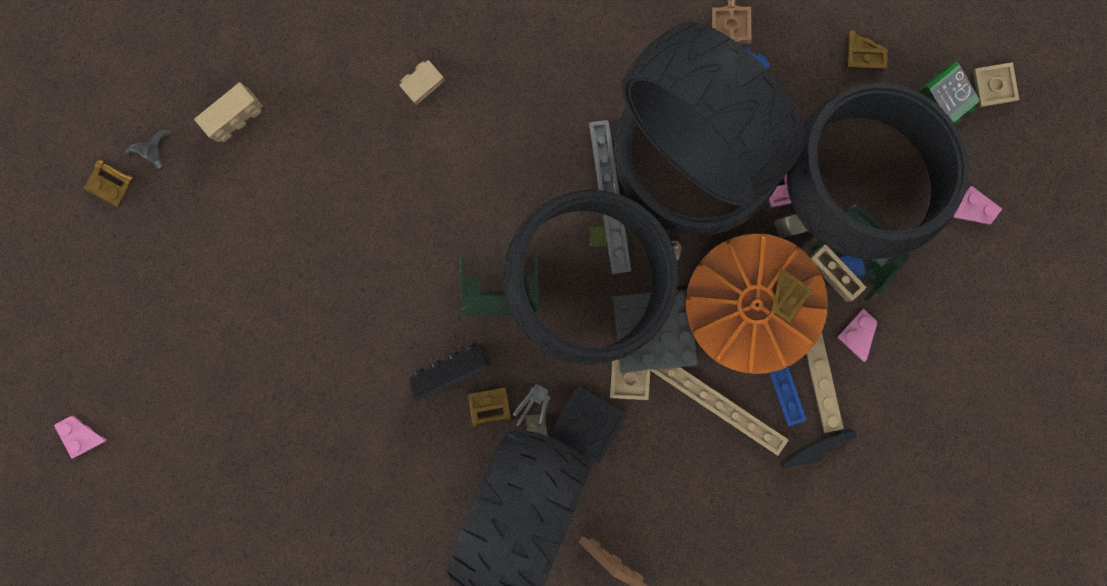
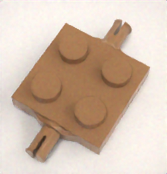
M728 0V6L712 8V28L724 33L739 44H751V7H740L735 5V0H732V2Z

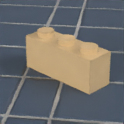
M827 245L820 246L809 256L811 261L818 267L824 279L846 302L853 301L867 288Z

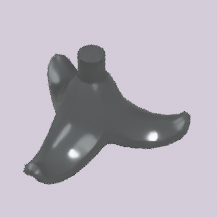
M160 130L148 142H138L130 145L125 150V154L130 156L132 152L138 153L143 158L154 163L155 167L159 169L163 166L160 160L159 142L162 137L171 135L172 132L170 130Z

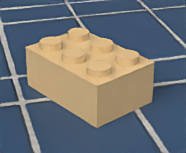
M239 82L194 120L209 138L217 142H225L232 136L230 133L246 125V120L250 117L258 116L263 105L249 88Z

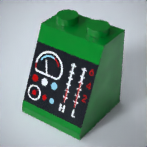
M958 62L945 68L917 91L939 105L955 125L962 121L960 118L965 113L968 115L977 108L975 105L980 101Z

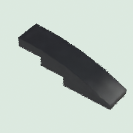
M847 429L812 441L782 460L780 466L782 468H789L822 461L820 453L839 450L838 442L856 438L855 430Z

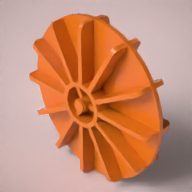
M766 234L737 236L713 248L704 256L694 270L686 295V312L689 326L701 348L723 366L751 374L778 371L800 360L810 351L820 337L828 310L827 291L823 277L810 257L793 243L780 237ZM781 268L813 290L790 323L773 311Z

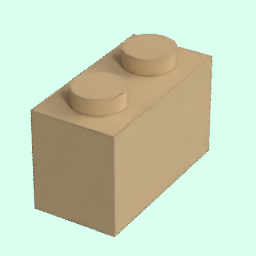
M429 60L418 64L415 68L416 71L411 75L407 74L403 77L402 83L399 85L415 105L419 104L445 81L444 77Z

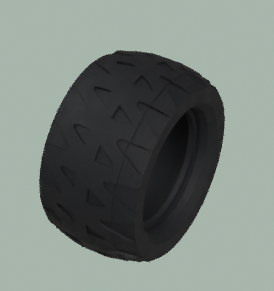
M518 429L507 431L490 461L456 541L446 571L450 582L456 586H544L589 476L591 466L588 460L567 444L544 434Z

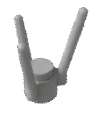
M535 384L534 388H531L529 394L513 414L517 416L530 400L517 426L521 425L534 402L538 404L543 402L539 421L540 425L543 424L547 403L550 399V396L547 395L549 392L547 389Z

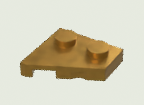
M853 30L848 31L847 68L887 69L888 49L881 45H876L868 38L857 35Z

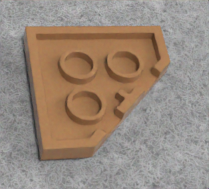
M583 536L580 539L579 543L613 577L631 586H648L642 581L644 577L637 571L633 572L629 567L621 564L622 560L614 554L611 555L608 551L600 547L601 544L594 538L589 540Z

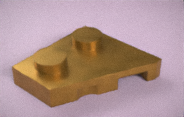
M781 268L773 311L790 323L813 290Z

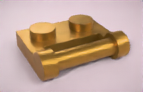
M98 159L84 189L119 207L135 177L130 174L126 175L111 167L103 159ZM102 170L123 181L122 187L100 175Z
M506 387L468 394L474 428L480 427L481 424L504 420L506 422L512 421ZM503 408L504 413L478 417L477 414L480 411Z

